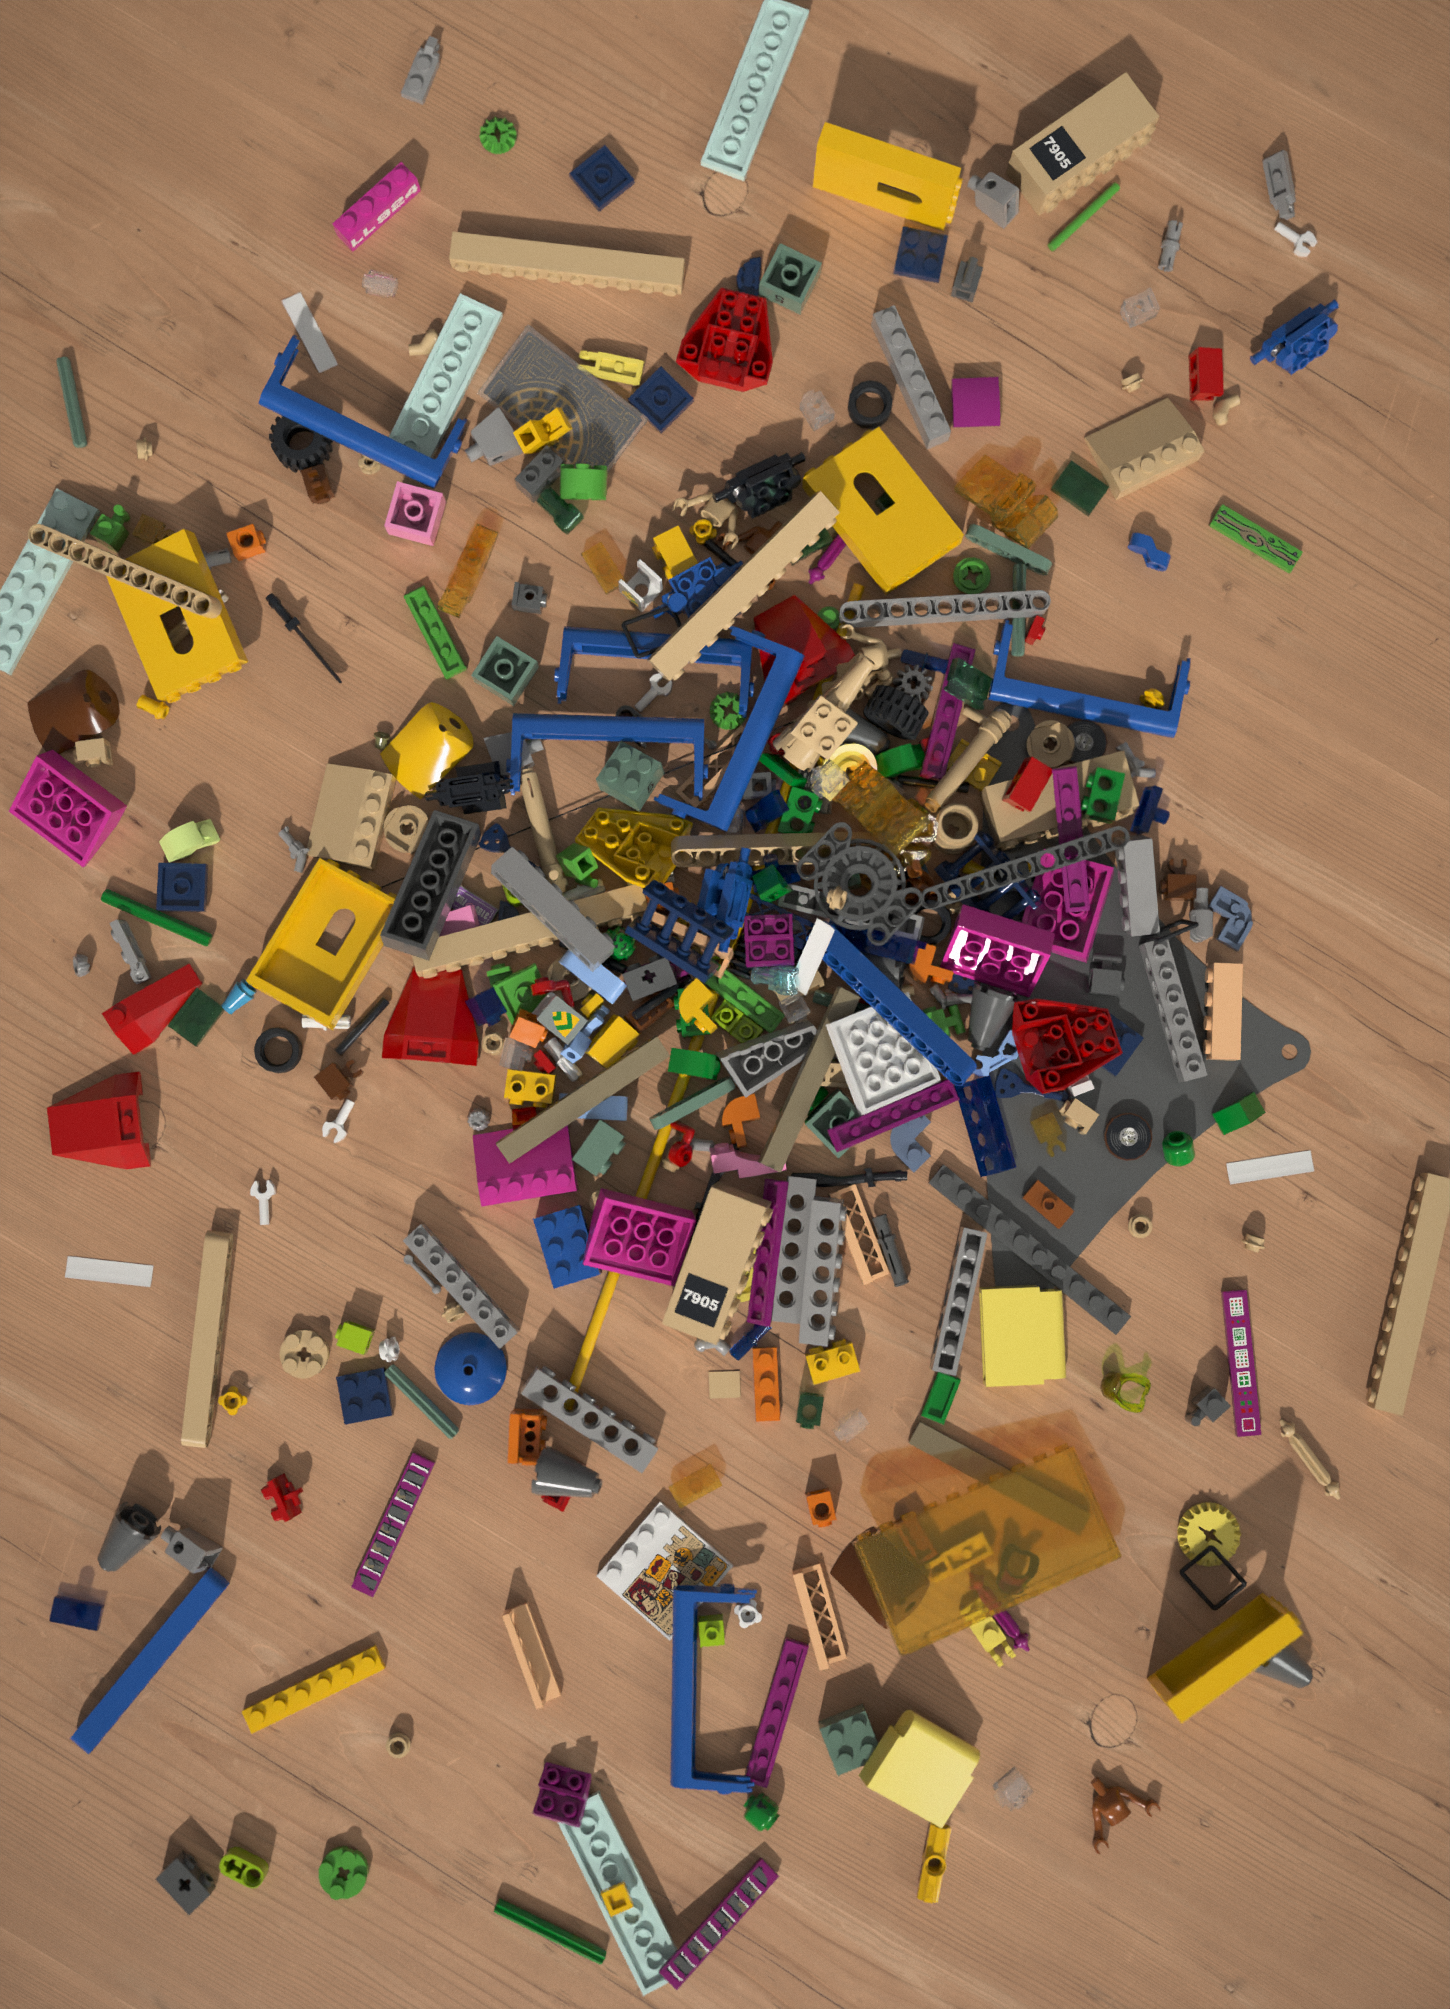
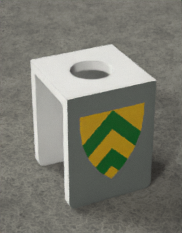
M639 559L637 561L638 572L627 584L620 579L618 585L620 593L643 612L663 591L662 579ZM639 584H644L648 588V593L644 597H640L634 591L635 587Z
M552 992L547 993L532 1012L538 1015L537 1020L567 1045L570 1044L587 1023L583 1016Z

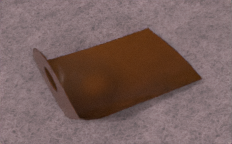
M88 669L76 672L28 702L31 724L40 744L46 752L54 750L58 754L75 746V742L85 741L108 729L116 723L120 714L119 700L116 693L103 678ZM100 691H105L110 696V704H106L101 700L99 696ZM84 694L89 695V702L84 700Z
M870 1527L858 1536L844 1550L830 1572L867 1613L885 1629L892 1628L909 1616L918 1607L929 1586V1579L895 1548L875 1527ZM905 1597V1602L902 1605H899V1599ZM912 1601H915V1604L912 1606V1608L907 1612H904L906 1607Z

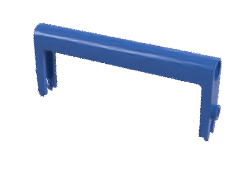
M293 335L284 352H279L275 359L274 365L276 367L261 393L259 405L435 489L452 454H457L463 442L460 438L465 430L464 426L467 419L461 420L458 418L436 459H432L282 386L299 352L296 348L300 340L296 339V335Z
M1005 620L1000 641L996 640L993 649V655L997 656L988 700L1170 738L1175 737L1184 694L1187 695L1190 688V681L1187 678L1191 658L1181 661V665L1178 664L1168 710H1158L1006 678L1005 668L1013 625L1009 624V620Z
M564 626L560 667H555L554 681L558 682V704H561L562 701H567L572 656L574 654L636 658L623 630ZM629 631L638 653L661 646L672 635ZM718 638L710 647L705 645L699 651L702 655L694 663L739 666L741 668L739 715L747 718L748 696L753 697L754 682H749L752 646L736 639ZM652 654L637 659H648Z
M731 626L729 629L732 630L731 635L735 636L736 640L774 655L776 658L709 809L704 811L663 794H659L658 798L654 797V800L659 804L673 809L672 814L685 819L687 815L725 832L730 827L805 657L796 650L766 639V635L759 631L752 630V633Z
M513 713L511 759L506 760V773H510V779L514 782L510 783V785L514 784L513 789H510L511 795H515V791L520 792L522 750L525 739L688 743L694 745V797H699V801H702L703 779H708V764H703L704 719Z
M721 1584L720 1587L678 1585L673 1587L670 1785L672 1787L712 1790L724 1795L731 1794L732 1792H752L751 1787L754 1786V1782L750 1781V1776L697 1771L695 1768L698 1602L750 1603V1598H755V1594H757L756 1589L735 1588L734 1584Z

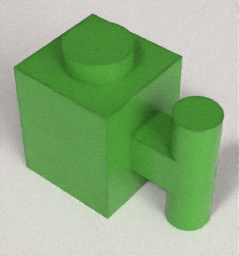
M119 504L114 506L113 510L115 513L112 518L101 514L90 532L99 543L117 553L130 534L123 526L124 522L130 520V515Z
M573 843L556 855L565 876L575 878L576 883L591 888L598 886V880L590 875V873L598 868V865L589 847Z
M958 1005L948 1007L951 1016L945 1018L943 1009L937 1010L936 1006L922 1010L949 1037L951 1034L948 1027L954 1026L956 1035L966 1032Z

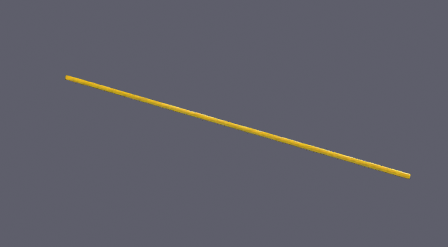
M854 583L847 602L860 601L865 587ZM848 610L843 613L845 618L854 619L855 613ZM838 626L837 633L840 636H845L847 629L839 628ZM833 676L817 685L812 700H816L820 694L822 695L821 685L824 682L832 681ZM791 762L789 763L791 767H793L796 771H799L798 767L793 765ZM784 780L765 834H777L778 832L777 830L792 786L788 785ZM755 865L752 867L750 880L753 881L745 916L749 914L757 891L752 876L764 870L766 865ZM739 927L737 939H730L729 947L733 951L736 950L743 928ZM720 958V960H719V964H720V965H722L724 959ZM709 988V991L715 996L708 1003L709 1018L711 1019L719 994ZM705 1035L693 1036L688 1050L699 1052ZM678 1075L667 1107L683 1099L691 1076ZM670 1124L658 1131L635 1197L647 1199L672 1130ZM608 1271L569 1381L576 1386L574 1391L577 1393L620 1273ZM567 1399L564 1402V1407L572 1410L575 1399Z

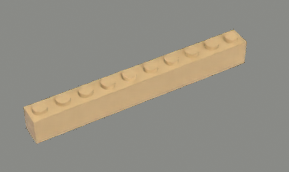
M452 232L449 255L451 267L459 272L472 270L484 275L498 273L509 278L524 276L528 280L541 278L553 283L567 281L579 286L593 284L598 288L610 286L622 291L630 289L640 290L643 293H653L654 291L662 292L667 296L682 295L685 258Z
M821 491L815 492L647 661L665 680H677L685 672L683 667L688 662L694 663L702 655L699 651L705 645L710 647L719 638L717 634L722 629L727 630L736 621L734 617L739 612L743 614L752 606L751 600L756 595L760 597L769 589L767 584L773 578L777 580L786 572L784 567L790 561L795 563L803 555L801 550L807 544L812 546L820 538L818 534L824 528L828 530L836 523L837 519L835 517L840 512Z
M630 885L574 900L580 909L579 912L584 917H590L597 925L596 928L598 930L606 926L616 928L621 926L622 922L633 921L638 916L642 917L647 907L645 895L642 893L643 888L637 885ZM530 912L441 936L437 940L429 961L413 955L412 958L418 976L431 978L438 975L437 972L444 970L454 972L461 969L460 966L469 963L470 966L482 964L484 959L492 957L494 960L502 959L510 952L524 953L529 951L532 946L546 947L552 945L553 941L558 940V938Z
M1420 1173V1177L1416 1178L1414 1184L1416 1194L1415 1199L1411 1201L1409 1206V1213L1411 1214L1409 1223L1404 1228V1237H1406L1404 1247L1400 1248L1398 1259L1400 1260L1399 1269L1395 1271L1393 1276L1394 1291L1388 1298V1317L1384 1318L1382 1330L1384 1331L1383 1339L1379 1341L1377 1346L1378 1361L1372 1368V1387L1368 1389L1366 1394L1368 1407L1401 1416L1404 1413L1450 1210V1178L1430 1173Z

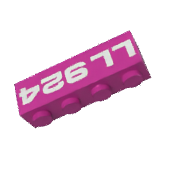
M400 162L332 223L337 236L352 252L356 250L421 191L417 178Z

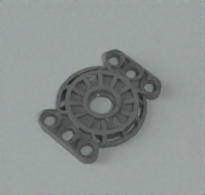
M844 822L836 823L798 862V875L804 880L814 879L816 900L820 909L830 920L847 929H868V940L876 946L884 945L920 908L923 901L922 893L920 890L912 887L905 889L904 870L899 859L890 849L881 843L868 839L851 840L852 830L850 826ZM845 828L848 831L847 838L844 840L836 839L834 836L835 830ZM861 844H870L877 848L873 849L870 847L861 846ZM822 845H828L832 852L830 856L823 858L818 855V848ZM881 850L888 853L893 859V861H889V859L881 853ZM810 862L815 866V871L811 875H805L801 872V866L804 863ZM896 865L898 866V869L900 871L901 880L897 879L896 871L894 869V866ZM863 873L870 878L872 886L867 894L856 896L850 892L848 881L854 874ZM823 877L822 882L818 883V878ZM837 886H840L841 890L847 891L844 907L841 910L837 908L833 910L839 915L838 919L830 915L826 910L829 907V903L825 901L822 904L818 889H823L826 900L829 891L836 889ZM897 886H902V890L897 891ZM908 893L917 894L919 901L916 905L910 906L905 902V896ZM897 910L902 914V919L899 923L889 921L888 914L891 911ZM843 920L856 921L858 926L846 924ZM869 921V925H863V922ZM875 928H882L885 931L886 935L883 940L876 941L872 938L871 933Z

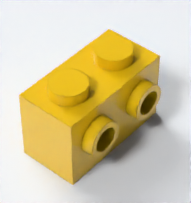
M679 526L653 538L654 546L651 549L656 559H661L665 565L662 570L667 580L698 564Z
M613 1014L591 1040L592 1042L585 1053L606 1069L621 1059L626 1050L630 1051L637 1044L638 1040L636 1038L640 1034L620 1016Z
M507 1069L504 1098L510 1099L509 1104L523 1105L524 1101L533 1102V1107L547 1108L548 1104L554 1103L557 1076Z
M846 1339L832 1342V1347L823 1349V1346L810 1348L809 1353L805 1354L814 1385L860 1372L853 1344L851 1341L846 1342Z

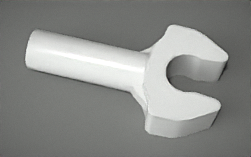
M1281 222L1274 229L1294 243L1295 249L1293 253L1297 256L1307 257L1310 253V250L1303 246V242L1311 247H1314L1317 243L1314 234L1310 231L1299 235Z
M660 673L653 675L649 679L651 689L634 707L639 712H642L657 695L667 697L672 689V681H669L665 687L661 688L657 683L661 681L663 676Z
M346 1099L336 1119L332 1122L324 1123L322 1128L323 1137H327L332 1128H336L338 1131L334 1143H338L346 1137L347 1131H345L343 1124L355 1104L353 1101Z
M267 1180V1191L265 1193L260 1192L259 1181H254L250 1189V1195L255 1196L259 1200L260 1225L270 1224L268 1200L272 1195L276 1194V1187L271 1180Z

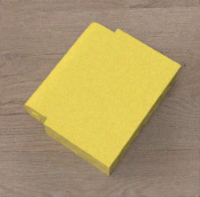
M1037 1285L979 1287L983 1384L986 1387L1044 1384V1379L1066 1378L1062 1290H1040V1287Z
M907 1710L901 1715L895 1726H889L858 1776L868 1788L942 1828L974 1778L971 1774L979 1762L980 1751L978 1748L912 1710Z

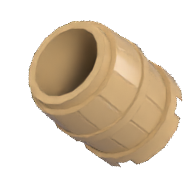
M958 803L946 805L940 811H937L930 821L928 828L929 840L933 847L947 855L960 854L967 850L975 840L974 837L978 832V820L972 809L966 805ZM949 825H952L954 828L957 827L956 837L952 838L951 834H946L945 831L949 829Z

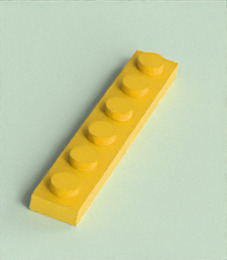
M376 1645L243 1709L241 1712L251 1734L384 1670L386 1666Z

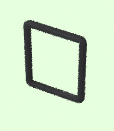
M668 605L622 622V629L636 658L653 654L660 646L638 653L626 625L670 610ZM671 611L679 628L682 625L677 613Z
M1180 919L1161 927L1160 933L1180 924L1189 926L1162 937L1154 936L1156 934L1144 935L1145 939L1163 942L1198 927L1199 923Z
M1212 1545L1204 1549L1179 1571L1183 1579L1212 1610H1218L1247 1585L1246 1580ZM1211 1550L1242 1583L1216 1605L1184 1573Z

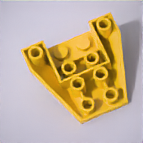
M597 808L576 836L575 842L589 847L595 858L626 882L645 888L653 880L663 884L666 882L676 867L671 859V842L678 836H690L693 822L668 814Z

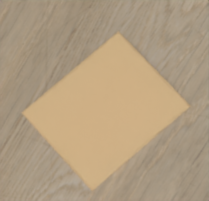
M740 1371L709 1372L710 1399L741 1397Z

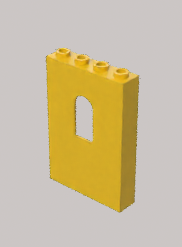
M825 122L817 143L813 187L944 231L946 223L951 224L963 178L959 177L960 167ZM878 182H881V183H884V184H886V185H889V186H892V187H895V188H898V189H901V190H904V191L913 193V194H915V195H917V196H914V195H911V194H908V193H905V192H902V191H899V190H896V189H893V188H890V187H887V186L878 184Z
M880 427L873 431H866L854 444L852 442L848 443L839 454L827 457L821 466L816 469L811 468L804 474L802 484L804 491L809 497L815 492L821 491L840 512L835 517L837 521L832 527L885 595L962 542L963 532ZM867 472L872 474L895 504L879 515H876L854 487V478L859 473Z
M182 529L126 558L128 561L211 595L221 602L222 610L220 615L212 619L181 608L194 641L192 649L186 654H179L174 650L160 615L177 607V605L106 575L158 700L168 703L176 702L181 699V695L187 692H196L202 688L201 685L207 682L214 683L222 678L221 675L227 672H237L242 669L241 665L248 662L195 533ZM126 567L123 569V575L126 573ZM147 575L143 578V585L147 581ZM166 584V585L164 586V588H163V592H164V593H165V592L167 591V589H168V585H167V584ZM188 592L184 596V602L188 599ZM209 601L204 606L205 611L209 608Z
M319 858L246 979V982L333 1031L383 947L380 934L397 895L389 892L387 895L380 891L381 887L374 882L369 881L365 883L360 880L361 876L351 870L345 872L339 869L340 865L331 859L324 861ZM340 909H349L355 915V924L335 956L316 944L333 915Z
M1262 1592L1146 1679L1182 1724L1301 1636L1303 1632L1298 1627L1301 1622L1280 1601H1277L1273 1596L1269 1598Z

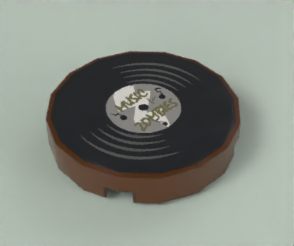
M1082 719L1076 720L1067 726L1075 738V750L1072 759L1068 762L1074 764L1105 754L1108 741L1106 733L1099 724Z
M1132 1113L1119 1114L1113 1117L1106 1125L1103 1134L1109 1153L1125 1161L1136 1160L1144 1156L1152 1142V1131L1147 1121L1141 1116Z

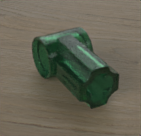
M551 487L545 489L537 499V504L553 518L554 523L566 535L584 519L582 513L573 504H568L564 499H561L560 495Z

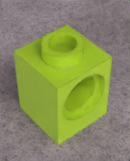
M348 1320L343 1325L340 1324L337 1329L335 1338L338 1341L336 1346L364 1355L368 1352L375 1330Z
M723 1614L699 1616L700 1647L725 1645Z

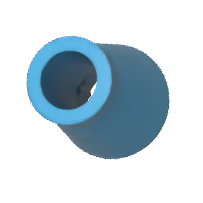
M242 979L240 982L235 983L221 1006L226 1012L233 1014L237 1009L254 999V994L257 991L246 980Z

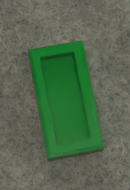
M762 754L759 761L788 785L805 787L807 779L778 755Z
M937 1372L921 1416L944 1425L961 1379L950 1374Z

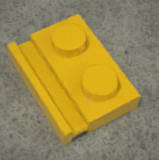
M964 739L960 740L949 758L946 771L950 769L970 744ZM986 753L964 782L982 792L990 784L1002 762Z

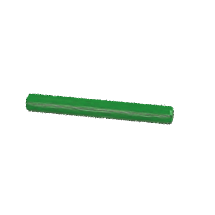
M109 889L102 893L101 901L205 947L212 941L213 935Z
M499 1899L496 1902L494 1913L599 1965H602L607 1954L606 1950L503 1899Z

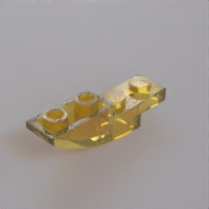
M476 524L457 561V568L438 603V610L460 618L467 603H470L494 549L498 532Z

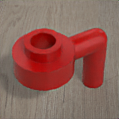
M548 977L535 979V984L531 985L533 996L561 990L563 1001L571 1008L575 1007L570 984L567 980L554 981L549 980Z
M676 1120L670 1124V1127L684 1135L681 1141L672 1145L668 1157L671 1163L683 1167L692 1159L693 1150L690 1143L695 1130Z

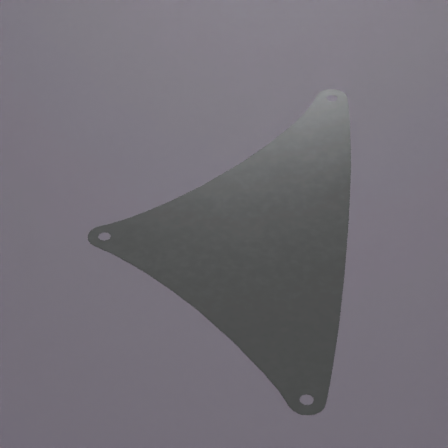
M1001 703L993 710L1003 709L1010 716L1017 717L1019 727L1014 731L1007 730L1005 733H1002L1001 739L987 751L988 755L1002 762L988 786L1013 780L1023 760L1030 757L1027 751V739L1034 730L1035 723L1031 712L1026 707ZM983 810L982 831L990 834ZM1087 826L1083 827V837L1091 835ZM1043 836L1038 839V842L1024 845V842H1020L1015 845V848L1003 852L1022 848L1024 856L1059 845V837L1047 839V836ZM1091 838L1088 841L1087 846L1091 852H1097L1101 849L1095 838ZM982 850L981 866L986 867L993 860ZM1106 853L1086 859L1091 862L1114 867V876L1087 963L1051 952L1030 998L1007 990L1006 995L1011 996L1014 993L1020 996L1019 1002L1037 998L1106 1008L1109 1010V1013L1144 1037V1039L1117 1076L1114 1077L1104 1068L1100 1067L1088 1075L1095 1089L1074 1097H1070L1068 1088L1060 1090L1069 1094L1068 1101L1076 1098L1099 1114L1091 1128L1084 1135L1078 1132L1080 1127L1074 1129L1064 1122L1065 1117L1059 1112L1064 1102L1050 1098L1044 1099L1043 1096L1034 1093H1021L1012 1098H997L995 1096V1081L999 1071L1003 1068L1017 1074L1025 1084L1034 1087L1025 1077L1019 1055L1017 1059L1011 1060L989 1072V1076H983L988 1201L1068 1266L1073 1264L1107 1222L1158 1170L1167 1164L1164 1159L1162 1141L1169 1133L1182 1131L1189 1134L1195 1140L1216 1123L1212 1116L1213 1113L1251 1092H1255L1257 1095L1273 1084L1299 1072L1306 1067L1311 1055L1309 1042L1303 1035L1278 1023L1242 997L1241 1059L1236 1061L1207 1060L1206 1054L1203 1053V1042L1207 1040V1030H1204V1017L1207 1016L1208 1006L1204 1005V996L1208 992V983L1205 982L1207 967L1176 937H1172L1168 941L1207 1071V1076L1178 1083L1139 948L1140 945L1153 940L1145 939L1144 935L1131 937L1126 934V931H1123L1121 920L1124 914L1123 907L1120 905L1121 892L1118 881V869ZM1027 861L1019 862V864L1027 863ZM1035 876L1031 877L1032 884L1034 883ZM994 890L980 894V899H985ZM1019 891L1005 894L990 906L989 911L992 914L1001 916L1020 901L1023 896ZM1025 909L1021 911L1018 915H1016L1012 920H1022ZM1159 919V928H1161L1165 924ZM1168 929L1154 936L1162 937L1172 932ZM1092 953L1122 956L1121 965L1112 964L1111 970L1122 971L1121 977L1125 978L1124 990L1120 991V995L1114 997L1087 994L1089 970L1093 968L1100 969L1101 964L1091 961ZM1013 1012L991 1048L985 1047V1050L982 1051V1056L993 1058L998 1055L997 1048L1007 1031H1012ZM1006 1043L1005 1049L1002 1050L1004 1055H1011L1014 1053L1015 1048ZM1287 1044L1294 1045L1297 1049V1056L1292 1060H1287L1282 1056V1048ZM1000 1089L1001 1094L1004 1093V1089ZM1132 1113L1139 1115L1147 1121L1151 1128V1146L1144 1156L1136 1160L1125 1161L1118 1159L1109 1153L1106 1148L1103 1136L1105 1127L1113 1117L1119 1114ZM1036 1180H1039L1074 1210V1213L1060 1229H1057L1022 1199L1023 1195ZM991 1235L995 1287L1037 1285L1040 1287V1290L1053 1289L1055 1287Z

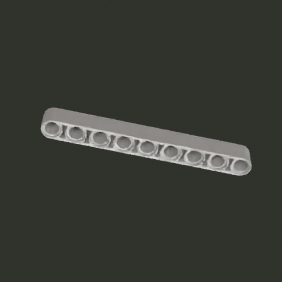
M1043 590L849 601L840 608L839 622L841 625L849 624L853 628L1027 618L1045 614L1051 599L1049 594ZM1040 599L1043 602L1044 607H1035L1033 604V600ZM1017 601L1020 604V609L1011 608L1009 602ZM993 602L997 606V610L990 611L986 608L985 604ZM968 603L972 605L974 610L966 612L962 609V605ZM946 605L949 607L950 612L943 614L939 611L938 606ZM922 606L926 609L927 613L925 615H918L914 608ZM895 607L900 608L903 611V615L899 617L894 616L891 613V609ZM875 609L879 612V616L871 618L867 611ZM851 610L856 614V617L854 619H847L843 613Z

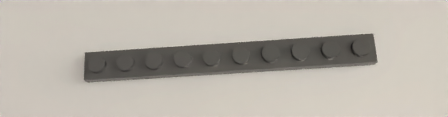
M944 1164L928 1182V1184L1050 1283L1062 1290L1066 1296L1113 1334L1117 1335L1131 1316Z

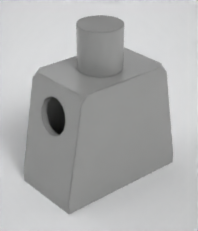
M989 172L983 179L976 174L971 177L967 187L975 192V205L1004 229L1019 213V188L993 172Z
M500 408L495 409L472 429L470 433L475 444L464 450L471 462L484 456L490 466L523 453L513 434V428Z
M512 732L484 738L492 762L499 761L501 775H507L510 778V773H506V760L511 759ZM540 739L523 741L521 770L535 765L531 754L544 750Z
M168 1526L161 1534V1539L169 1543L165 1553L193 1574L210 1569L223 1549L219 1544L191 1528L175 1530Z

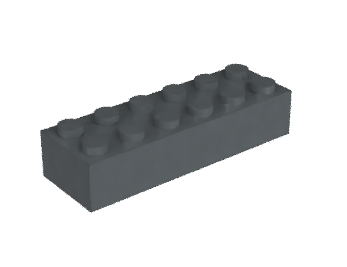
M433 811L380 934L385 947L428 961L430 960L481 838L479 824L440 811Z

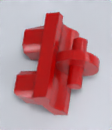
M285 1473L271 1479L261 1489L266 1500L274 1498L277 1506L271 1509L274 1521L283 1520L285 1523L302 1513L299 1507L301 1501L298 1495L304 1492L302 1487L295 1489L292 1481L288 1482Z

